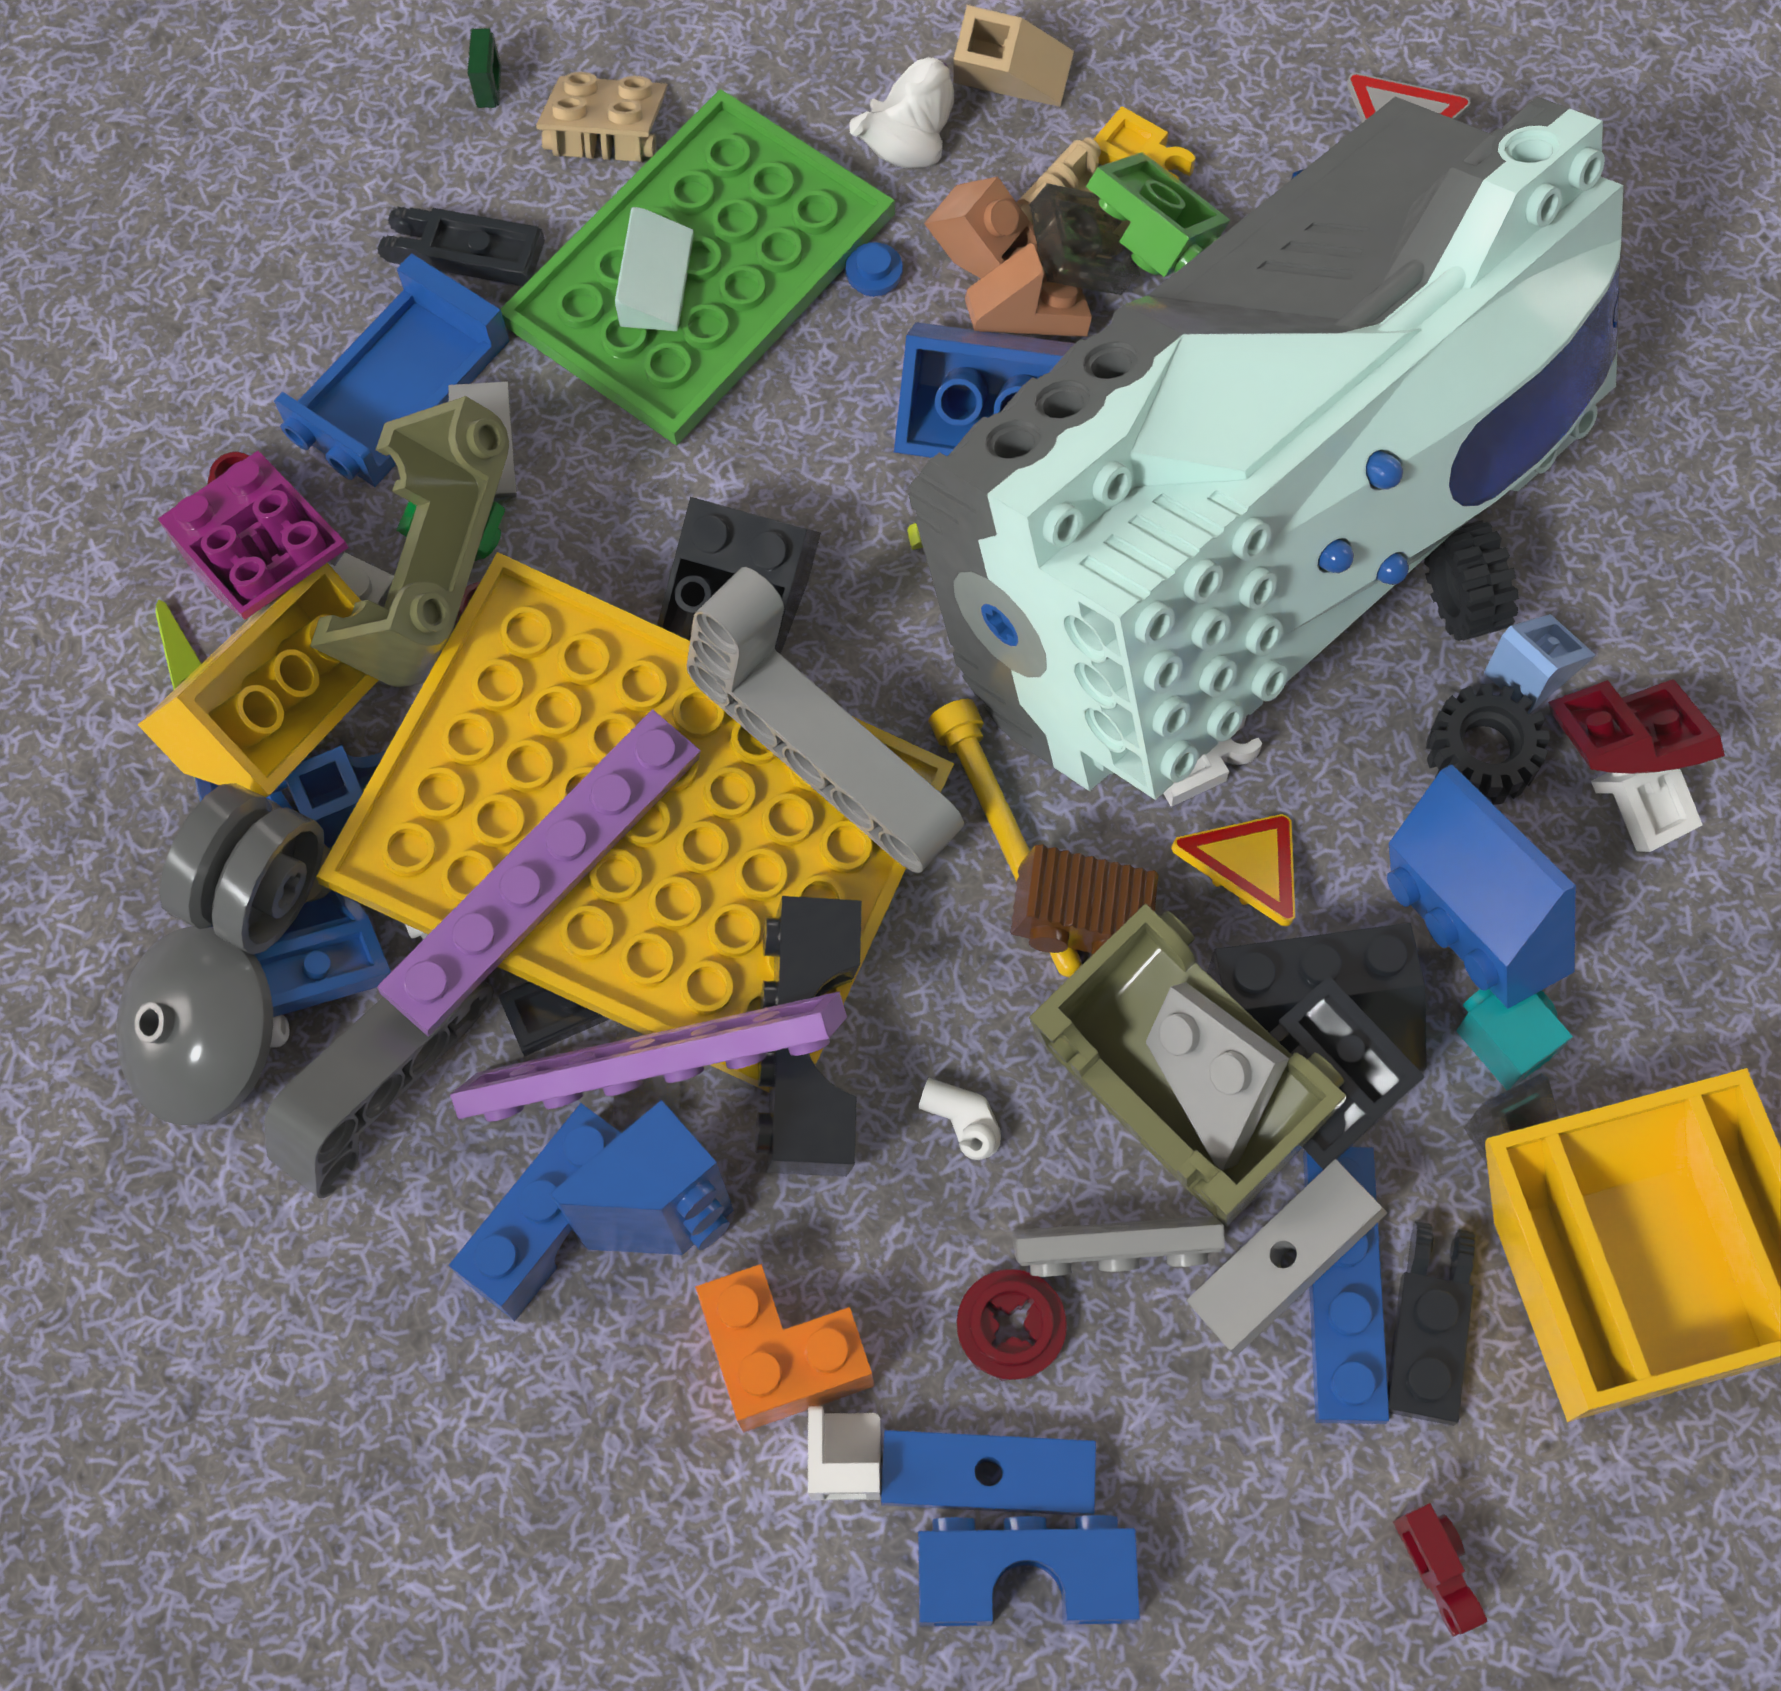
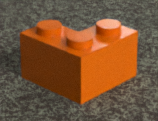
M762 1264L695 1286L732 1407L743 1432L806 1411L808 1406H820L874 1387L873 1375L850 1307L783 1330Z

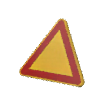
M1279 814L1175 838L1171 846L1172 852L1210 877L1214 886L1220 887L1222 885L1238 896L1241 904H1250L1281 926H1290L1295 918L1292 821L1289 817Z

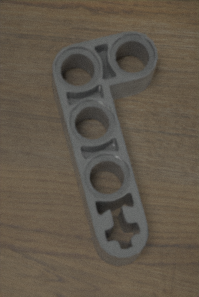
M483 981L429 1037L388 1000L382 997L289 1082L272 1101L264 1119L268 1159L318 1198L330 1196L337 1189L332 1184L346 1167L352 1171L357 1164L359 1158V1135L468 1032L488 1008L494 994L493 987Z

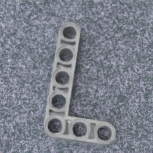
M741 567L694 614L687 659V672L691 679L706 696L892 858L912 872H922L964 827L961 814L945 796L775 650L784 611L783 601L775 588L762 575L748 567Z

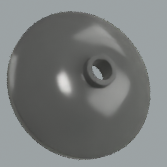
M185 927L175 930L158 940L142 956L127 980L120 999L116 1021V1043L119 1061L127 1083L134 1096L151 1114L172 1124L204 1125L230 1114L248 1097L266 1064L273 1031L272 998L261 964L254 954L251 955L222 941L214 934L213 928L198 929L196 927Z

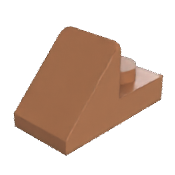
M1033 243L1023 247L966 290L965 302L974 331L1087 337L1092 315L1081 285H1072L1062 280H1050L1042 283L1044 270Z

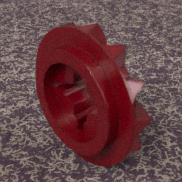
M1004 1269L983 1276L968 1289L958 1309L957 1333L960 1347L977 1370L994 1376L1002 1382L1032 1379L1054 1363L1065 1341L1067 1320L1059 1296L1046 1281L1038 1276H1032L1027 1271ZM1027 1302L1031 1304L1027 1310V1317L1025 1318L1023 1328L1029 1334V1339L1035 1344L1032 1346L1028 1341H1021L1019 1338L1012 1336L1005 1343L1001 1342L997 1348H994L992 1345L996 1341L999 1323L994 1318V1313L988 1307L991 1306L997 1312L1001 1310L1004 1314L1010 1316L1017 1309L1022 1310Z

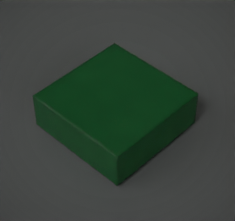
M490 28L471 29L467 74L477 108H496V105H499L502 65L494 33L491 32Z

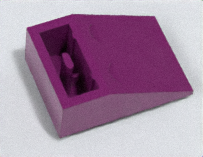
M256 451L245 460L234 464L227 472L193 495L182 499L174 508L157 518L195 574L216 598L244 620L349 548L342 537L259 451Z

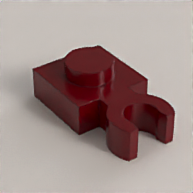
M1431 1503L1393 1521L1426 1589H1431L1441 1617L1452 1637L1459 1634L1462 1635L1487 1623L1488 1620L1478 1599L1462 1576V1573L1466 1571L1459 1557L1465 1554L1462 1540L1451 1520L1445 1514L1437 1516Z

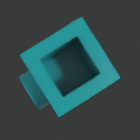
M1479 989L1463 1004L1468 1014L1456 1030L1507 1092L1557 1056L1573 1037L1557 1019L1558 1013L1553 1002L1542 990L1507 1009L1489 989L1486 991Z

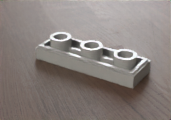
M1335 1159L1186 1301L1229 1351L1238 1355L1388 1212ZM1289 1250H1296L1297 1257L1295 1262L1290 1267L1281 1268L1282 1256Z
M1214 1216L1012 1230L1014 1255L1017 1262L1021 1266H1030L1032 1276L1041 1277L1069 1274L1072 1272V1262L1098 1261L1099 1270L1107 1272L1135 1270L1140 1268L1139 1258L1166 1256L1168 1266H1198L1208 1263L1207 1253L1221 1252V1249H1225L1224 1226Z

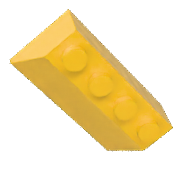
M326 563L252 615L152 710L138 726L184 774L217 785L237 783L265 798L268 797L379 681L310 647L319 618L329 615L342 618L349 617L352 614L355 603L361 601L360 598L335 570Z

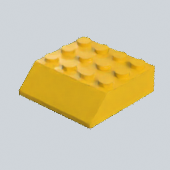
M1747 1068L1486 1139L1485 1148L1494 1224L1567 1422L1781 1363V1147Z

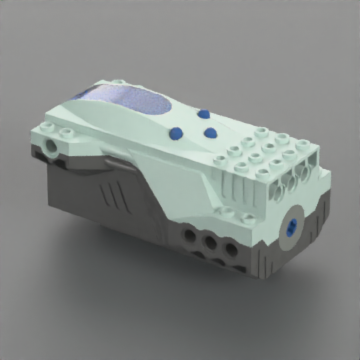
M1395 96L1150 294L1124 304L1116 310L1112 323L1099 334L1093 335L1085 341L1080 339L1049 373L1037 379L1033 377L1025 383L1001 412L989 418L984 416L975 423L948 456L939 452L928 461L920 471V474L909 485L910 492L908 496L912 509L916 510L917 516L915 521L950 645L955 650L953 652L955 664L964 673L962 677L973 693L986 704L984 708L993 721L1007 736L1088 791H1091L1106 776L1115 773L1156 800L1174 782H1181L1187 778L1193 771L1197 760L1209 753L1219 744V741L1223 742L1230 739L1239 729L1242 720L1248 714L1251 715L1263 704V701H1271L1277 697L1286 682L1394 585L1402 582L1414 567L1452 533L1495 503L1509 490L1519 491L1538 473L1547 471L1554 463L1556 457L1572 442L1583 438L1589 433L1597 418L1598 411L1595 405L1616 387L1623 185L1601 177L1605 163V157L1602 153L1603 121L1543 98L1535 97L1504 127L1498 128L1491 134Z

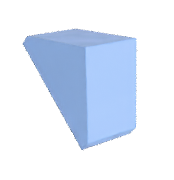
M1549 614L1511 625L1501 636L1484 674L1501 689L1504 686L1515 689L1511 698L1517 704L1524 695L1533 701L1527 712L1530 714L1595 657V654Z

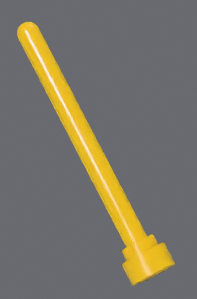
M966 698L950 702L936 710L929 717L928 722L938 744L947 746L950 753H957L1017 882L1020 863L1030 850L979 743L983 739L981 728L984 722L972 699ZM1068 948L1063 952L1050 953L1058 972L1064 977L1069 978L1082 966V961L1076 949Z

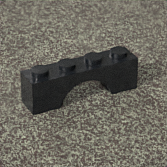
M782 896L776 917H765L763 956L775 957L774 981L763 980L760 1009L822 996L836 987L853 981L860 966L862 901ZM788 1048L766 1052V1058L758 1062V1086L770 1087L769 1113L758 1112L755 1134V1152L767 1154L766 1173L847 1177L855 1165L857 1097L829 1082L816 1068L809 1053L793 1056L790 1055Z

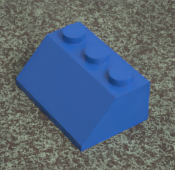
M915 322L906 335L894 453L933 458L940 452L948 456L975 423L984 416L989 418L1001 412L1025 383L1033 377L1037 379L1049 373L1075 343Z
M1453 765L1442 769L1389 842L1391 872L1387 874V882L1396 900L1404 907L1411 905L1425 920L1426 927L1435 942L1442 948L1449 946L1460 957L1474 984L1483 991L1489 989L1508 1009L1575 972L1576 885Z
M662 1100L550 1193L575 1234L588 1250L683 1255L694 1245L698 1250H704L725 1233L730 1225L726 1217L734 1211L717 1162Z

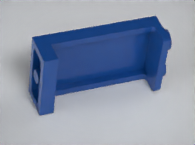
M412 253L397 268L404 290L298 401L284 392H281L274 400L283 419L280 427L294 444L304 450H308L311 446L315 447L325 454L327 462L340 475L349 480H353L357 475L373 487H376L396 465L391 455L385 456L376 451L384 423L449 402L448 385L471 384L509 342L503 316L499 308Z

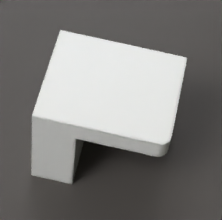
M808 1406V1495L811 1500H881V1425L878 1414L824 1413L823 1406Z

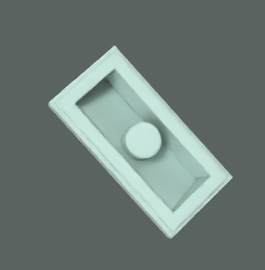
M639 207L631 208L615 297L620 327L678 331L694 236L693 229Z

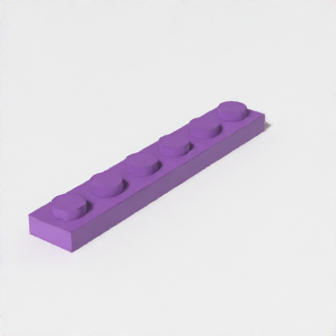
M652 709L377 986L379 993L429 1037L699 760L701 750Z
M835 992L477 1072L453 1091L450 1096L458 1119L484 1114L486 1121H498L521 1112L526 1104L543 1101L546 1109L558 1108L579 1100L583 1097V1092L603 1088L606 1096L618 1095L639 1087L643 1084V1079L664 1075L665 1082L667 1083L679 1082L700 1074L704 1071V1066L724 1061L728 1069L744 1068L762 1061L767 1056L766 1052L788 1048L790 1055L793 1056L812 1053L826 1047L830 1043L829 1038L844 1022L847 1015L840 992Z

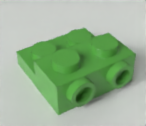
M1143 152L1097 167L1086 185V188L1100 198L1099 205L1105 212L1119 220H1129L1131 222L1119 242L1133 252L1131 257L1140 268L1154 275L1161 274L1166 277L1176 273L1216 241L1231 221Z

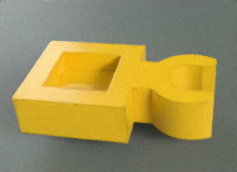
M1123 106L1119 108L1093 139L1101 149V154L1098 156L1099 164L1101 165L1143 152L1168 172L1169 170H1178L1190 177L1194 171L1196 158L1189 150L1182 147L1167 148V131ZM1169 172L1170 174H1172L1174 177H1176V178L1179 180V177H1178L1177 175H1175L1174 173Z

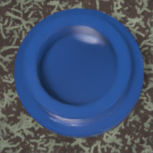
M877 242L866 243L857 247L847 258V280L855 290L864 295L872 297L885 295L893 290L902 279V259L899 253L889 245Z

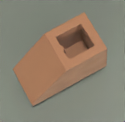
M998 176L956 185L924 223L953 263L980 279L1030 243L1035 244L1044 270L1042 283L1050 281L1062 266Z

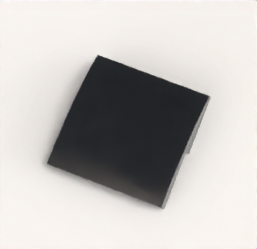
M1329 975L1279 1020L1280 1024L1270 1032L1290 1054L1297 1052L1308 1059L1315 1052L1328 1061L1344 1079V1083L1339 1089L1346 1095L1345 1102L1303 1146V1149L1323 1170L1333 1160H1337L1425 1078L1415 1065Z

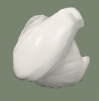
M930 57L917 60L896 81L885 101L881 102L874 98L871 99L870 106L872 111H867L851 119L850 133L855 137L859 136L880 159L896 167L923 168L938 163L942 157V140L939 133L945 126L954 104V89L948 65Z

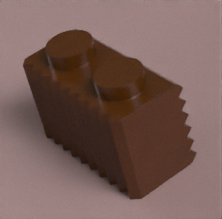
M1044 844L1035 845L1020 863L1018 869L1019 876L1016 882L1017 889L1015 892L1010 933L1011 935L1028 938L1029 945L1042 952L1059 953L1072 948L1090 952L1092 956L1145 903L1155 912L1159 874L1155 870L1146 871L1143 867L1133 868L1131 865H1121L1119 862H1109L1106 859L1097 860L1094 856L1085 857L1082 853L1072 854L1069 850L1060 851L1057 847L1047 848Z

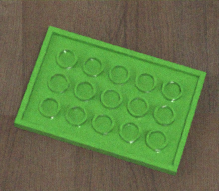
M719 89L500 309L505 327L677 446L846 267L847 258L854 250L863 244L869 243L895 215V200L730 94ZM632 207L646 209L693 229L694 236L678 331L620 327L615 297Z

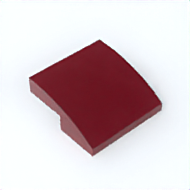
M1674 679L1625 697H1621L1607 680L1548 702L1550 712L1591 770L1629 774L1654 773L1698 765L1725 756L1720 734Z

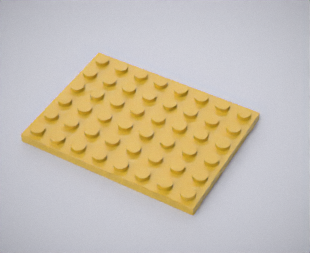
M497 552L316 877L320 885L429 935L653 709L701 750L699 760L497 966L641 1034L647 1035L760 1009L763 980L774 981L775 957L763 956L765 917H776L782 896L862 901L860 966L852 982L836 987L824 994L840 992L844 1005L906 868L885 852L697 687L687 672L689 640ZM853 717L940 793L942 792L954 763ZM823 1048L809 1053L815 1066ZM725 1061L711 1064V1066L762 1090L770 1091V1087L758 1086V1063L739 1069H728Z

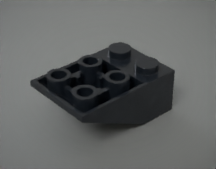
M690 497L657 626L690 641L694 614L741 567H748L762 575L775 588L783 601L784 611L775 645V650L781 655L808 584L821 532Z

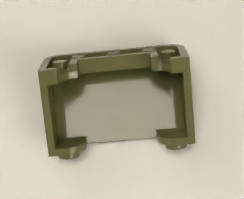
M464 396L384 423L376 451L385 456L391 455L398 467L400 480L395 481L392 492L417 505L384 607L370 600L355 603L352 614L349 617L342 618L329 615L319 618L310 647L388 685L403 687L423 683L427 679L454 627L508 456L509 438L507 429L501 419L491 410Z
M1145 903L1029 1016V1020L1037 1038L1044 1047L1224 1226H1228L1345 1102L1346 1095L1339 1089L1344 1083V1079L1328 1061L1315 1052L1308 1059L1297 1052L1290 1054L1195 962L1194 954L1188 947L1195 938L1189 929L1169 911H1165L1159 917ZM1188 983L1289 1058L1238 1165L1225 1170L1218 1168L1212 1161L1146 1044V1039L1168 991L1174 985Z

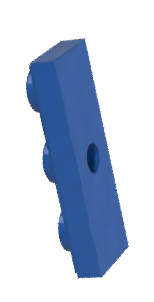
M885 1430L881 1505L1077 1516L1094 1515L1096 1441ZM984 1462L996 1464L1002 1473L1001 1480L993 1486L982 1485L975 1476V1470L980 1464Z

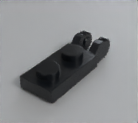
M398 206L397 208L394 207L389 215L388 225L391 226L390 229L402 235L419 237L421 240L401 236L398 238L394 235L383 236L378 245L377 253L380 254V258H383L384 261L399 265L412 253L442 272L524 286L534 275L545 239L543 231L539 226L432 208L431 211Z
M1415 1221L1410 1239L1407 1272L1400 1279L1387 1386L1388 1409L1391 1414L1455 1426L1459 1423L1474 1285L1469 1284L1474 1263L1475 1232L1457 1230L1450 1247L1451 1267L1449 1280L1426 1276L1434 1243L1432 1224Z

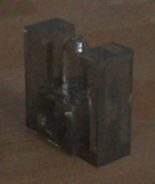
M1047 183L1029 204L1034 223L1033 230L1047 282L1122 295L1140 276L1138 265L1133 261L1131 255H1128L1123 261L1098 257L1097 255L1115 257L1123 252L1125 246L1119 242L1121 237L1113 233L1123 220H1119L1105 212L1099 205L1100 198L1094 193Z

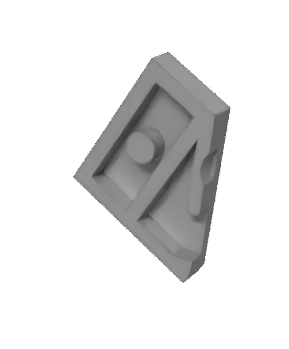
M1188 983L1171 986L1146 1039V1044L1212 1161L1218 1168L1225 1170L1238 1165L1289 1058Z

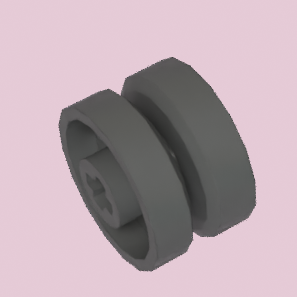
M237 783L220 785L208 793L188 815L172 843L163 866L159 888L162 909L171 916L198 929L213 927L214 934L222 941L251 955L266 951L282 937L294 922L309 896L320 869L324 851V832L322 827L315 820L290 808L272 810V805L264 796Z

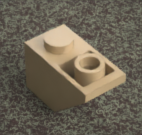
M967 5L953 59V83L1060 107L1074 51L1021 17Z

